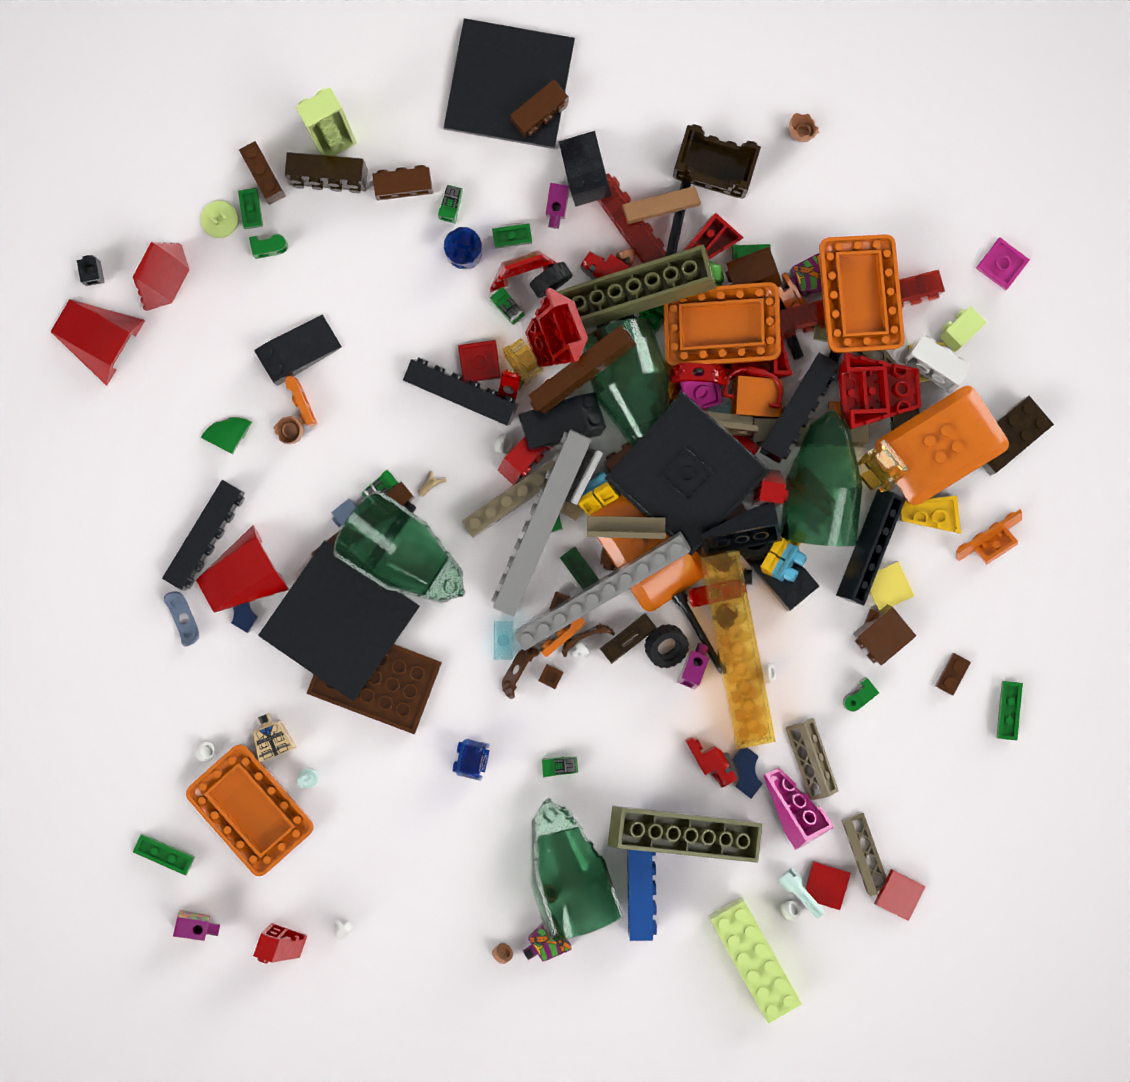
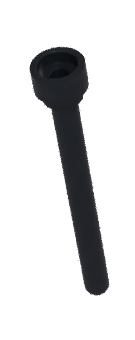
M683 590L673 596L672 600L675 604L681 606L701 643L709 647L707 653L720 674H724L726 669L688 605V595Z

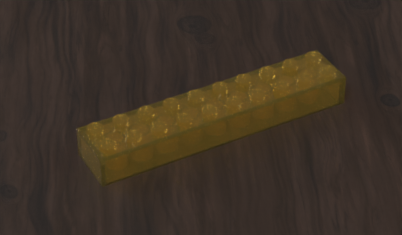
M739 550L699 557L735 746L737 749L776 742Z

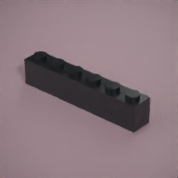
M818 352L759 453L778 464L781 463L782 459L787 460L792 451L789 447L792 443L796 445L801 436L798 432L801 427L806 428L811 419L808 415L811 411L815 413L820 404L817 400L820 395L824 397L829 389L827 383L829 380L834 381L839 372L836 370L838 362Z
M418 357L417 359L410 360L403 381L501 424L511 425L519 406L515 402V398L508 395L504 397L497 395L498 391L487 387V390L480 387V383L473 380L467 382L463 380L462 375L455 372L452 375L446 373L444 367L435 365V367L428 365L429 361Z
M221 480L163 575V580L182 591L192 587L195 582L194 576L197 572L200 573L205 565V558L213 553L215 549L213 545L216 540H220L224 535L225 525L233 520L235 516L233 512L236 507H240L244 502L245 492L227 481Z
M877 489L836 596L855 604L865 605L906 499L891 491Z

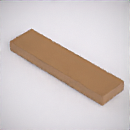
M693 186L623 204L622 209L627 223L631 224L700 206L701 201L696 187Z

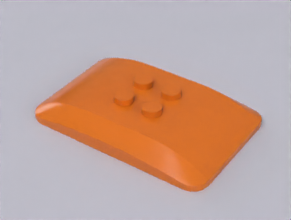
M887 234L828 237L823 239L819 245L820 273L826 334L830 350L835 353L899 349L905 342L895 239Z
M764 282L716 286V289L664 305L665 359L671 366L679 363L730 364L770 361L778 358L781 353L779 288L774 283Z
M971 386L961 387L887 433L875 443L876 453L906 500L912 505H919L1004 453L1009 447L1007 437L977 391Z
M622 494L618 499L603 506L591 515L647 517ZM667 534L666 539L597 537L617 569L670 538ZM697 551L692 556L687 553L629 589L640 606L645 611L652 612L670 601L673 596L701 580L706 574V567Z
M240 744L232 747L186 790L188 801L255 876L267 874L305 840L314 828L313 822L267 768L261 762L259 763L256 756L245 745Z

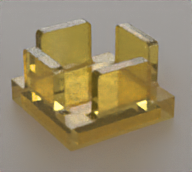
M520 338L510 346L504 347L502 351L505 359L515 373L518 372L519 376H521V381L526 386L544 371L540 366L529 374L530 371L538 366L536 363L537 358L528 345L521 347L524 341Z
M886 440L879 442L874 449L866 452L858 462L859 466L865 465L868 471L860 475L861 480L870 490L881 486L879 489L881 492L893 490L897 482L909 470L908 466Z

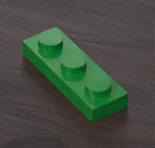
M1002 681L997 739L1018 740L1023 683Z
M140 834L133 853L185 876L188 874L195 856L145 834Z

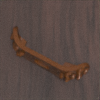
M599 623V625L570 637L566 643L564 642V646H562L563 657H567L568 650L574 647L575 642L597 632L600 635L609 633L614 636L615 632L608 625Z
M530 647L525 651L521 649L515 656L502 680V691L509 699L515 698L516 683L528 662H531L534 657L540 654L539 649ZM519 665L518 672L513 674V669Z

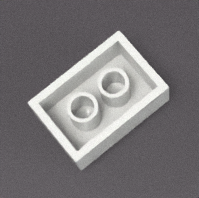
M922 335L913 344L902 363L909 367L918 368L920 375L949 394L961 385L972 368L967 360L962 357H956L949 348L941 347L934 338Z

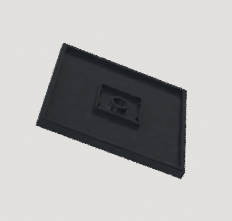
M464 18L443 127L444 130L555 149L562 112L558 111L555 113L549 123H543L538 127L539 130L533 136L528 135L526 138L510 121V115L552 80H555L566 92L575 38Z
M682 391L604 479L647 517H665V533L672 537L681 532L690 546L688 554L692 556L702 545L700 535L720 525L771 469Z
M324 540L258 636L354 702L420 605Z

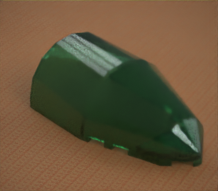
M644 318L625 319L596 329L587 335L588 339L582 351L583 354L620 325L629 331L637 343L635 347L590 380L599 405L631 447L636 444L669 407L670 376L652 322Z
M828 410L821 417L810 423L797 456L786 476L785 489L788 490V498L782 506L780 532L782 538L794 542L822 546H854L857 543L863 484L851 430L837 412Z
M378 490L366 496L355 507L342 526L334 544L333 554L336 558L382 588L440 603L465 595L462 578L464 577L463 570L450 552L443 546L441 540L431 530L429 524L383 492Z
M547 798L543 801L531 821L530 884L549 941L555 942L572 939L602 929L624 916L602 855L599 856L593 847V842L588 840L583 832L584 829L571 810L551 801V798Z

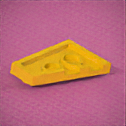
M957 496L930 498L919 505H912L905 501L900 513V521L961 534Z

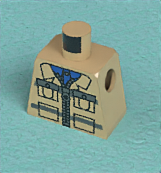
M269 713L257 717L261 729L253 731L259 763L297 748L282 721L272 724Z

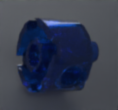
M458 227L450 231L444 240V251L448 262L458 269H472L479 263L483 247L480 237L474 230L468 227Z
M468 738L463 742H459L457 746V753H459L458 761L454 762L452 771L457 776L481 781L483 776L480 773H485L490 752L486 748H489L490 744L473 741Z

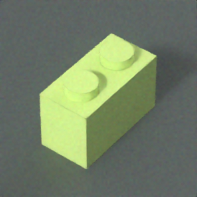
M972 306L966 311L961 309L954 316L956 320L953 323L949 321L942 327L944 332L939 337L954 352L959 350L987 323Z

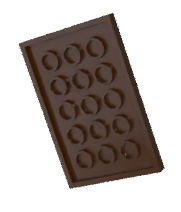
M394 644L354 702L315 675L312 677L306 694L415 735L442 662Z

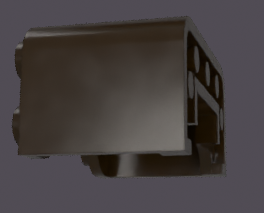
M687 125L674 167L673 178L681 182L683 180L689 181L692 185L735 198H745L761 146H758L754 141H746L740 147L733 141L724 142L720 141L716 136H704L705 131L699 125Z

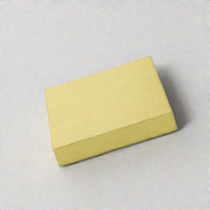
M899 561L878 570L870 590L878 611L887 604L895 606L915 596Z

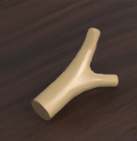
M430 471L428 480L417 492L423 497L432 487L447 480L446 478L436 480L433 477V471Z

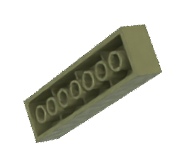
M703 244L557 292L575 302L584 329H588L710 291L717 287L709 257Z
M612 805L607 846L619 849L758 863L763 824L753 821Z

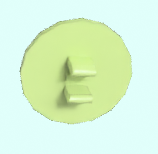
M221 200L213 201L206 205L200 218L204 231L215 238H224L231 235L237 228L239 221L235 208L228 202Z

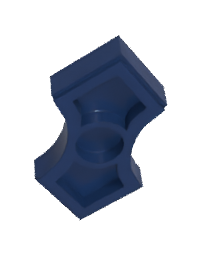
M246 602L233 607L234 616L231 624L249 633L258 616L252 611L250 602Z
M743 744L732 758V761L739 770V779L735 787L752 799L763 784L758 779L755 770L759 756Z

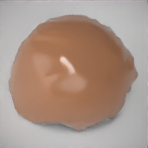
M795 113L790 119L788 126L789 134L798 142H808L820 133L818 131L819 127L815 126V121L811 118L810 114L801 115Z
M292 416L281 418L273 427L274 433L279 436V441L284 444L299 442L305 433L303 423L298 418Z

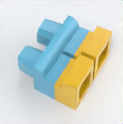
M603 471L596 473L595 478L588 482L578 502L579 506L588 516L603 507L602 504L606 506L619 498L617 490L604 479L607 475Z
M782 538V541L774 542L761 565V570L763 573L782 582L784 579L794 582L798 576V571L791 567L793 563L803 566L807 556L799 551L798 546L792 545Z

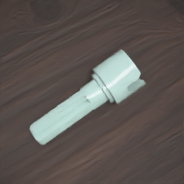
M304 769L299 773L296 783H299V788H312L319 781V775L316 770Z
M793 868L789 869L782 875V878L778 879L786 891L793 892L817 919L824 914V910L803 887L802 878Z

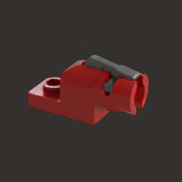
M591 251L580 265L581 270L592 280L631 268L612 254L604 261L605 258Z
M691 736L685 740L704 775L712 772L713 774L711 775L721 788L737 780V773L728 752H722L721 749L713 746L701 753L700 750L703 747L698 739L694 740Z

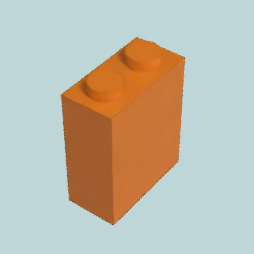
M736 376L732 379L733 399H731V414L753 418H780L783 413V404H781L779 409L769 407V403H776L778 397V387L772 379Z

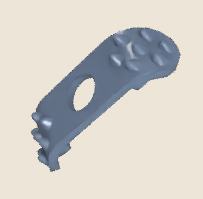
M177 591L165 594L164 602L168 606L181 637V644L184 647L194 644L200 635L187 600L183 594ZM181 613L188 615L189 619L186 624H182L179 621Z

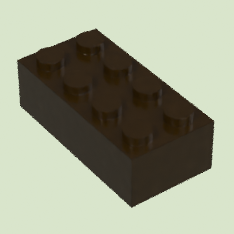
M287 152L285 176L294 188L303 189L304 186L312 187L314 190L330 188L331 191L341 192L343 189L349 190L351 193L366 191L368 168L363 158Z
M1030 395L1021 399L996 420L1009 441V447L1004 453L982 467L990 476L996 474L1054 425Z

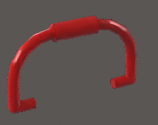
M752 366L739 367L727 375V383L723 386L722 391L723 397L733 399V394L727 393L730 379L736 373L746 372L762 377H770L778 387V397L776 403H769V407L777 409L781 407L783 387L780 380L766 369Z

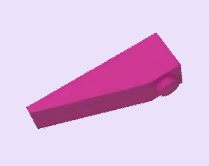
M780 768L763 775L784 832L795 850L807 845L834 828L825 811L820 806L816 807L809 800L810 797L806 793L803 794L796 787V783Z

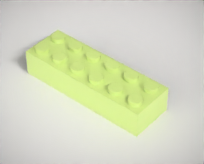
M330 87L319 90L310 99L301 100L298 106L295 107L320 155L335 156L357 143L343 108Z
M742 897L709 915L713 926L768 1024L802 1005Z

